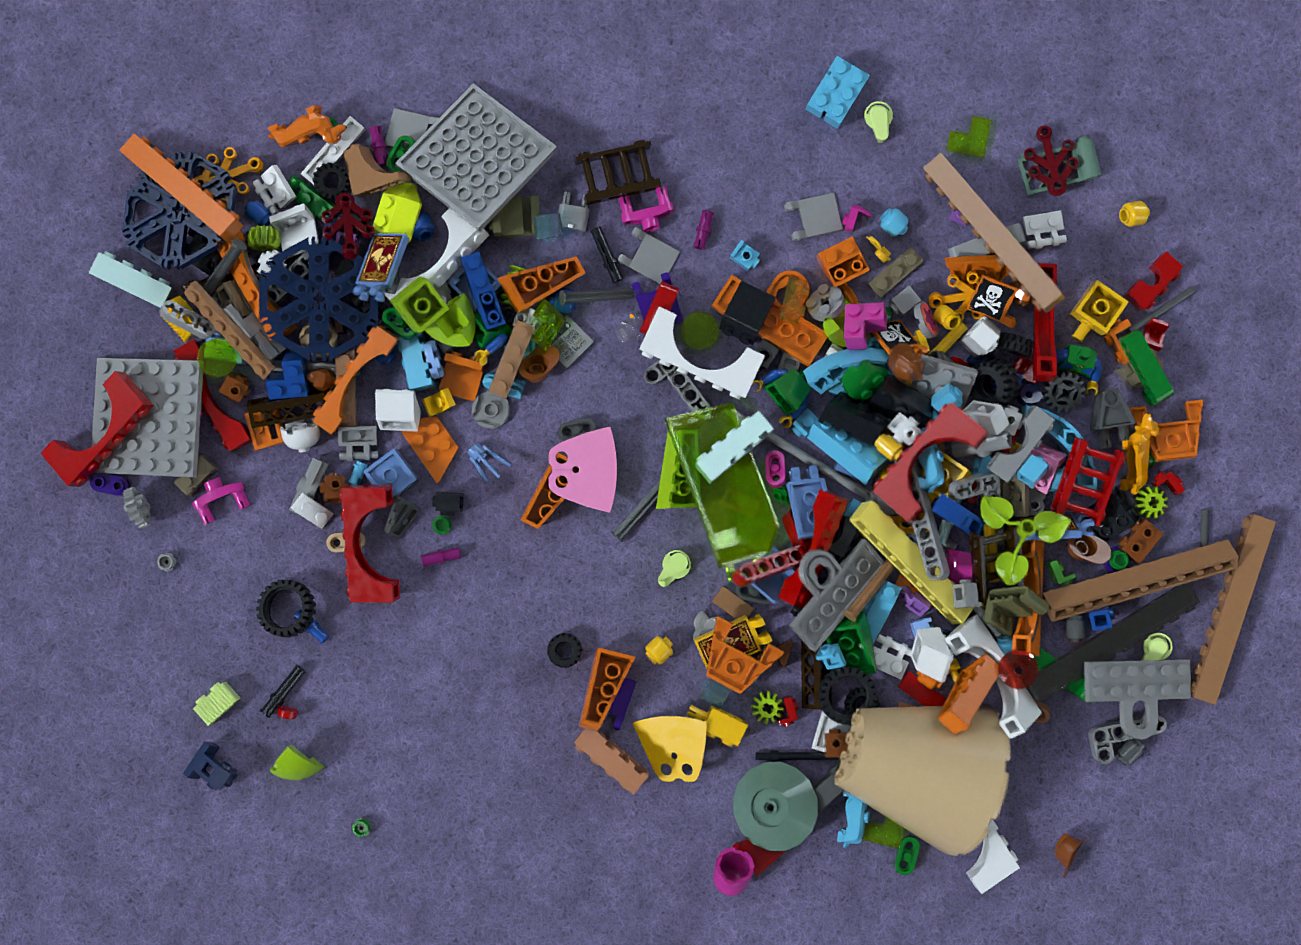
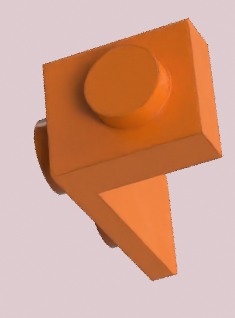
M1120 319L1116 320L1110 330L1104 334V341L1109 347L1112 346L1115 351V359L1123 365L1128 364L1129 360L1115 335L1131 326L1128 319L1123 321Z

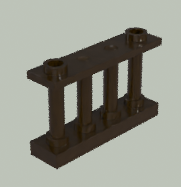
M638 140L629 146L591 154L589 152L578 154V157L575 159V165H583L589 189L587 191L588 194L584 196L585 206L620 197L646 193L661 187L660 178L654 179L651 176L645 151L650 148L651 141ZM638 152L644 175L643 182L636 183L633 181L627 154ZM620 156L626 181L624 186L617 187L615 185L608 158ZM601 160L607 183L606 190L599 191L596 189L590 162Z
M1004 523L1003 533L983 537L974 531L970 532L969 546L971 548L973 583H977L978 602H982V606L979 607L986 610L987 597L990 592H987L986 582L1001 578L997 571L986 574L985 564L996 561L998 556L1004 552L1014 554L1021 540L1017 533L1018 526ZM1005 540L1004 551L984 555V545ZM1022 546L1017 555H1022ZM1024 578L1014 585H1006L1003 588L1024 586Z

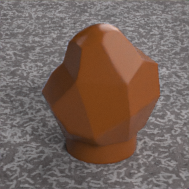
M317 368L306 375L310 385L318 391H325L327 388L332 389L334 387L335 375L330 373L327 368Z

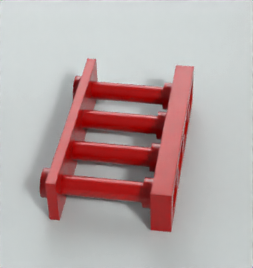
M1075 437L1050 510L1056 512L1055 514L1063 515L1064 511L1069 510L1090 516L1094 521V525L1100 526L1106 515L1105 508L1118 471L1124 464L1125 452L1119 449H1115L1113 454L1089 448L1087 445L1088 441ZM1089 455L1109 461L1110 465L1107 473L1082 466L1083 456ZM1081 473L1104 480L1101 491L1077 485L1075 482L1076 476ZM1077 492L1097 498L1094 510L1070 503L1068 500L1070 494Z

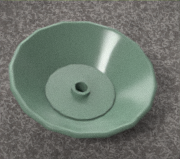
M764 762L749 769L738 782L733 797L734 817L741 833L752 844L768 851H787L801 844L813 831L818 816L817 795L810 780L798 768L783 762ZM770 804L774 805L773 811L769 809Z

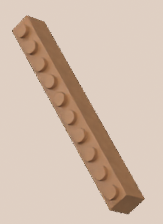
M942 153L938 154L923 167L926 172L924 176L929 183L932 184L934 182L938 186L936 191L942 198L946 196L950 200L948 205L954 212L958 210L962 214L959 216L966 226L970 224L974 228L971 230L978 240L982 238L986 242L983 246L990 254L994 252L998 256L995 260L1002 268L1006 266L1010 270L1007 274L1014 282L1018 280L1022 284L1020 289L1026 296L1031 295L1034 298L1032 303L1039 311L1043 309L1048 313L1065 299L1058 287Z
M1248 514L1242 521L1241 527L1243 530L1235 542L1238 555L1237 569L1227 571L1224 575L1223 581L1225 585L1218 594L1217 600H1219V603L1212 612L1211 618L1213 621L1206 630V642L1200 648L1199 654L1201 658L1199 663L1197 662L1194 666L1193 672L1195 676L1193 681H1191V697L1214 705L1217 703L1275 527V521L1255 514Z
M1229 540L1218 541L1166 558L1163 557L1152 562L1125 568L1121 571L1087 579L1083 582L1069 584L1059 589L1049 590L1043 593V599L1049 604L1047 613L1051 621L1054 622L1237 569L1238 555Z

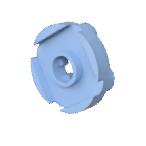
M436 341L424 342L425 357L431 368L429 371L432 379L445 376L443 366L440 364L442 357L440 350L437 348Z

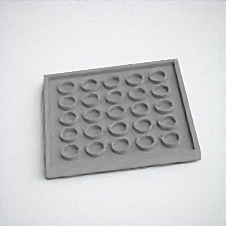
M473 83L395 164L400 170L407 173L409 177L480 232L558 151V148Z
M97 358L92 446L102 439L110 424L112 413L111 401L102 384L114 371L126 373L154 406L149 410V414L137 423V427L125 436L124 441L114 448L111 456L104 459L99 469L93 473L197 478L204 361Z

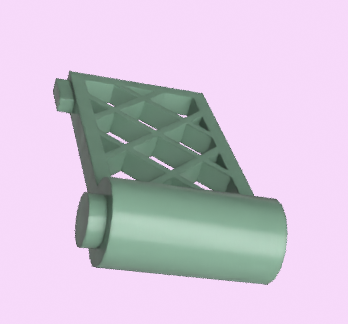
M1088 136L1080 137L1074 143L1071 154L1072 157L1078 160V166L1075 169L1078 178L1072 180L1067 178V185L1102 176L1093 139H1088ZM1066 145L1065 148L1069 149L1071 145ZM1062 147L1052 149L1053 154L1060 152ZM1027 152V153H1026V155H1027L1028 157H1032V156H1033V155H1032V152ZM1045 152L1037 153V155L1043 158ZM1024 153L1020 154L1021 158L1017 159L1026 195L1030 196L1048 191L1047 186L1042 187L1044 184L1042 182L1038 189L1030 191L1028 182L1031 178L1029 177L1027 180L1026 174L1028 175V171L1023 166V162L1027 160L1024 159ZM1057 183L1054 184V187L1060 188L1061 185Z

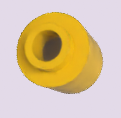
M940 305L934 312V320L944 328L955 330L959 327L961 318L949 306Z
M885 433L874 444L877 450L890 461L899 460L904 448L892 436Z

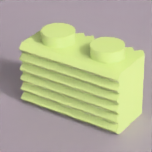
M217 682L210 688L211 693L208 696L203 695L195 702L197 705L193 709L208 726L212 725L241 699L227 682L221 684Z

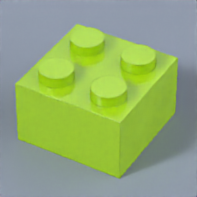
M420 276L390 300L412 331L421 333L449 310V307L428 279Z

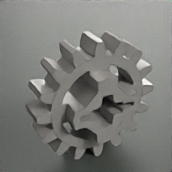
M136 487L124 490L123 499L125 506L123 507L130 521H135L136 526L138 525L139 528L151 525V506L144 494H140Z

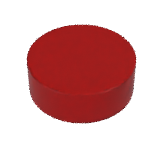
M280 706L277 715L284 719L297 718L298 710L287 706Z

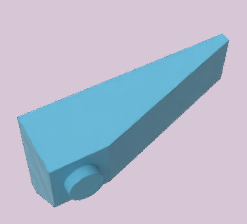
M886 580L860 612L865 613L873 644L902 589Z

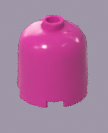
M735 847L727 848L720 852L713 872L714 885L719 892L724 895L735 896L745 891L753 875L754 862L752 857L746 851L736 850Z

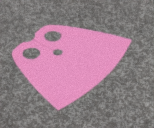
M606 427L590 431L554 446L549 451V464L552 466V473L549 476L550 490L567 500L610 513L617 480L616 450L611 428ZM561 451L565 452L568 456L567 461L563 464L558 463L555 459L556 454ZM574 466L579 468L578 473L572 471ZM558 476H565L567 478L568 484L566 487L559 488L556 485L555 481Z

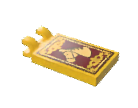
M760 614L750 619L744 615L731 621L733 626L724 640L725 643L748 655L761 651L759 645L772 642L767 630L759 635L756 632L755 628L765 625ZM714 629L693 639L706 670Z

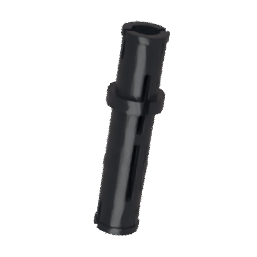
M602 227L593 228L590 230V233L597 245L604 262L603 266L607 268L612 283L623 280L624 278L617 265L618 260L612 254Z
M296 664L275 693H271V698L260 709V712L264 715L267 711L265 716L270 718L276 708L284 703V698L306 671L303 668L300 670V666Z

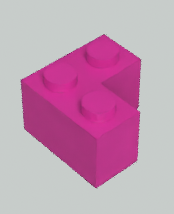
M884 302L845 305L844 340L847 350L867 349V332L887 331V311Z

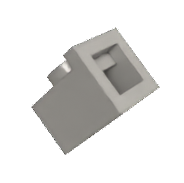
M968 579L960 580V584L952 585L954 608L982 606V602H978L977 583H972V580Z

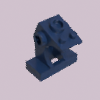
M206 741L203 742L183 772L187 778L199 779L202 777L208 782L207 786L213 790L231 787L233 780L238 777V774H236L237 769L232 768L225 761L220 763L215 759V754L220 747L215 743ZM209 763L214 767L211 774L206 771Z

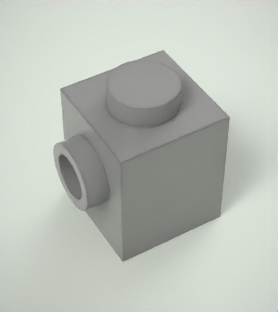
M908 286L889 301V308L895 315L898 314L901 317L919 303L921 299Z

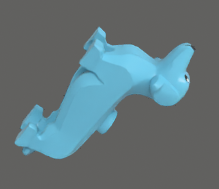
M933 410L931 420H935L939 416L936 410ZM926 427L920 429L922 430L921 434L926 431ZM936 444L927 448L918 457L925 470V479L920 477L918 482L920 488L929 493L933 492L935 488L944 482V471L941 463L944 461V456L941 450L937 449Z
M843 790L842 796L849 797L845 805L848 826L846 829L838 831L837 842H844L843 847L847 848L850 844L861 843L865 823H869L870 812L867 811V804Z

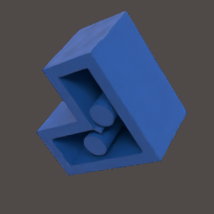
M296 353L285 354L281 361L283 372L271 373L266 380L269 400L308 396L312 388L306 379V375L309 373L306 359Z

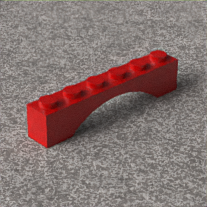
M1037 263L1057 286V264ZM1033 304V381L1052 382L1057 376V356L1054 339L1055 307L1046 313L1043 309L1039 311Z
M193 339L173 350L176 355L174 356L175 360L204 361L201 398L204 406H202V409L207 416L211 417L213 421L211 425L216 433H220L222 437L221 443L224 448L234 452L252 442L246 425L228 416L212 398L206 380L207 359H204V350L200 343Z
M819 490L813 505L814 533L809 551L814 549L829 551L846 509L847 499L832 492ZM821 564L815 567L817 581L823 567ZM799 568L784 580L778 598L793 606L804 608L810 601L812 593L802 583L799 576Z

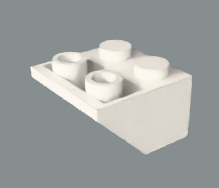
M376 389V421L380 430L418 431L421 410L415 392L407 389Z
M940 627L918 629L911 651V658L916 670L941 683L945 682L946 676L949 673L950 663L953 660V652L945 641L946 636L943 635Z

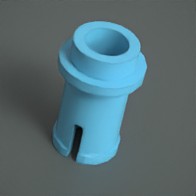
M357 460L356 464H353L355 467L348 480L349 483L354 485H360L364 475L363 471L368 466V464Z

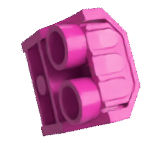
M947 549L945 557L949 567L948 579L955 584H960V580L971 579L973 583L971 553Z

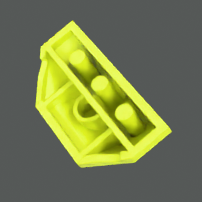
M405 182L388 188L383 192L373 222L374 233L406 234L409 237L408 243L411 241L422 207L415 184Z

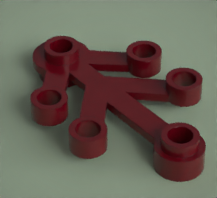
M1043 125L1037 129L1036 138L1043 143L1046 160L1037 155L1033 148L1025 150L1024 159L1032 161L1048 170L1050 177L1040 173V169L1037 166L1029 168L1028 176L1047 185L1048 192L1051 195L1061 196L1066 192V180L1071 172L1077 168L1078 160L1074 157L1069 158L1066 162V168L1060 176L1057 169L1068 152L1073 150L1074 142L1070 139L1065 140L1062 143V149L1054 158L1050 141L1052 130L1049 126ZM1046 130L1048 134L1043 135L1041 131ZM1070 144L1071 148H1065L1064 145ZM1027 152H1032V153H1033V156H1032V157H1028V156L1026 155V153H1027ZM1073 161L1076 165L1070 166L1069 162ZM1036 170L1037 174L1033 175L1030 171ZM1058 183L1061 187L1057 189L1054 187V184Z
M341 193L336 197V205L332 209L322 212V221L327 224L331 223L333 217L341 211L343 216L332 226H326L323 229V236L326 239H333L335 234L344 226L346 243L343 245L342 254L347 259H354L358 256V246L353 240L352 226L360 231L365 238H372L374 236V227L362 224L351 216L350 210L360 216L363 222H370L372 220V211L369 209L363 210L356 205L355 198L351 194Z

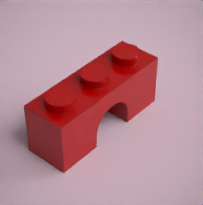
M1166 251L1149 267L1155 274V284L1150 286L1139 280L1123 296L1139 311L1149 310L1156 301L1154 299L1158 294L1161 296L1169 288L1167 284L1170 281L1174 282L1181 275L1179 271L1184 266Z

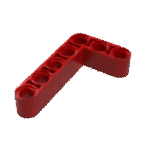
M792 508L784 514L782 522L793 547L743 564L733 573L732 578L736 585L746 586L799 567L802 558L808 553L807 550L810 549L813 538L798 540L795 522L792 518Z

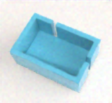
M836 56L805 110L818 118L825 111L826 115L823 121L838 129L870 75Z

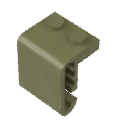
M522 196L513 197L489 222L490 231H493L496 238L542 235L539 196H530V198H522Z
M1026 586L993 589L988 593L984 622L1004 636H1011L1014 618L1033 616V610L1039 615H1043L1047 612L1049 604Z

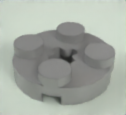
M822 284L806 301V306L813 319L825 321L824 318L830 317L833 319L843 311L845 297L839 288Z

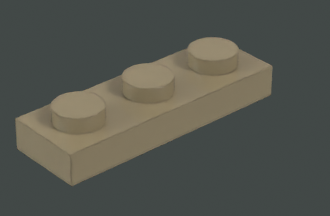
M910 247L867 285L880 299L919 266L923 259Z

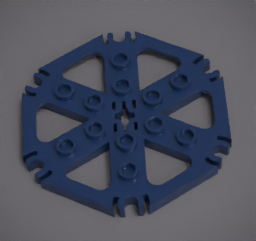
M182 152L169 156L177 164L175 166L177 170L181 167L189 174L187 177L189 180L194 178L195 170L199 167L214 173L216 177L203 184L200 189L203 191L206 188L214 195V201L226 198V211H235L237 189L233 182L227 184L232 177L226 170L195 152H188L187 158H185ZM144 171L138 174L144 178L143 180L135 177L139 184L137 187L129 186L134 193L127 190L122 226L123 236L127 239L131 237L126 242L131 249L163 269L170 270L171 264L174 263V267L179 270L221 248L216 242L220 244L225 243L216 232L170 193L154 184V180ZM143 200L159 209L139 222H134L136 205L139 201ZM180 207H181L183 210L179 211V214H178V213L176 212V210H179ZM188 227L208 239V244L204 248L191 255L185 254ZM166 230L162 256H157L146 249L145 244L148 240Z
M312 236V245H309V237L270 257L269 260H272L275 265L266 261V265L270 266L271 271L265 272L261 270L260 273L266 276L267 279L259 275V321L263 318L268 319L261 323V326L265 324L271 326V330L266 332L267 335L276 332L275 335L269 337L270 339L310 361V353H313L312 361H315L317 354H321L323 362H325L327 359L326 353L329 354L330 361L368 340L362 333L367 336L369 333L366 330L367 326H377L374 322H370V319L378 323V301L375 300L376 295H370V310L367 313H361L339 300L352 293L357 286L356 281L364 258L358 255L356 258L350 259L354 262V268L329 282V254L332 251L342 254L343 246L332 239H328L329 244L327 246L325 245L326 238L322 237V243L317 244L315 236ZM301 250L306 251L309 254V281L286 269L283 261ZM270 285H276L298 299L272 312L267 308V288ZM318 289H320L321 297L325 299L321 301L320 310H318L317 301H313V298L318 294ZM309 316L308 346L301 347L284 337L283 332L285 329ZM329 317L353 330L354 338L336 348L332 347L329 344Z

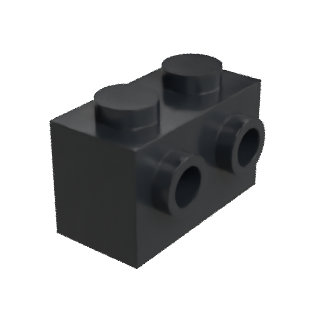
M436 491V495H433L432 506L436 507L435 511H440V515L454 516V512H463L464 493Z

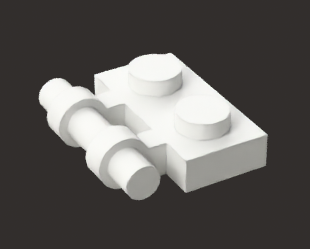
M272 165L261 175L264 181L263 184L259 179L253 182L257 195L262 197L265 202L264 206L272 215L279 213L276 207L277 204L280 208H285L296 198L295 193L277 165ZM268 190L270 191V193H271L272 196H273L272 199L270 198L269 194L267 193Z
M1061 210L1022 218L1025 236L1033 235L1034 239L1027 241L1028 249H1042L1043 246L1048 245L1059 246L1060 243L1067 242L1066 235L1058 236L1057 231L1064 230ZM1050 232V238H1041L1040 234Z
M879 634L876 641L882 643L880 649L873 646L876 668L901 680L909 662L902 658L905 654L911 657L912 649L905 643L900 644L892 640L893 638L888 635L885 637ZM891 647L897 650L898 653L894 656L888 653L887 649Z

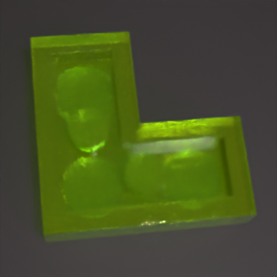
M973 116L968 134L950 131L946 151L984 158L991 120Z
M543 299L533 314L542 324L536 331L532 341L546 351L566 321V318L549 301Z
M885 816L884 824L872 821L865 823L862 840L899 849L904 828Z

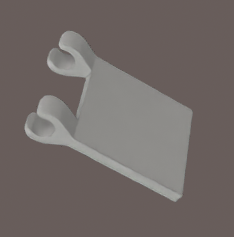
M394 108L385 140L386 146L393 147L397 139L405 135L411 136L416 142L428 130L429 125L432 126L439 118ZM406 141L404 144L405 148L408 149L409 143Z
M834 193L790 201L784 205L786 212L799 209L804 229L793 232L791 235L792 241L843 230Z
M635 227L632 231V236L642 240V243L633 260L623 254L617 260L620 264L660 284L662 281L661 274L670 272L680 251Z

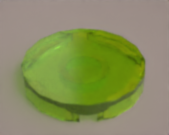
M706 312L691 313L682 323V339L693 349H707L718 338L719 327L717 321Z
M211 339L201 345L197 352V361L203 373L219 378L232 372L237 362V355L233 347L225 340Z

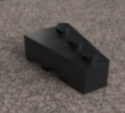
M887 374L884 381L875 389L873 395L867 401L864 400V404L870 410L882 414L886 418L893 420L899 412L907 418L911 416L919 423L918 428H921L931 419L934 408L929 398L900 382L890 374Z
M842 391L826 404L817 421L822 424L824 421L835 425L834 429L838 431L842 428L851 432V437L871 446H874L876 440L884 433L890 423L882 414L875 413L866 404L859 403Z

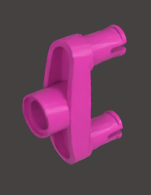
M662 186L663 194L660 187L655 189L659 201L658 206L636 212L633 211L630 196H625L626 204L623 197H620L618 201L622 210L621 218L623 224H642L644 232H652L659 229V219L674 212L673 202H670L667 186Z
M220 477L203 483L207 493L192 502L194 509L198 510L203 525L215 521L208 506L209 502L229 493L233 494L239 510L251 505L243 490L245 488L242 482L223 486Z

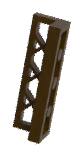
M311 389L308 396L269 400L268 396L248 400L247 409L251 426L256 428L315 417L313 415L315 410L310 407L313 403L321 401L324 405L326 402L324 400L326 392ZM298 405L305 408L302 414H296L291 410L294 406ZM275 409H282L286 412L280 418L272 415ZM262 412L267 416L263 421L255 422L253 413Z
M801 639L802 708L822 710L818 700V689L821 686V681L825 678L824 676L829 674L831 669L827 670L823 660L816 659L819 648L816 652L812 651ZM825 640L821 646L828 644L827 640ZM810 654L814 658V664L812 666H810V664L808 663V657L810 656ZM810 674L814 677V683L812 684V686L808 682V676ZM831 686V689H830V692H829V701H830L831 705H832V686ZM810 693L814 696V705L808 704Z

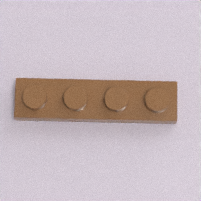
M520 320L516 321L488 392L507 399L535 326Z
M348 350L335 357L336 380L341 374L344 376L348 370L345 368L351 359L355 360L356 350ZM356 376L346 392L343 403L345 419L339 427L357 426Z

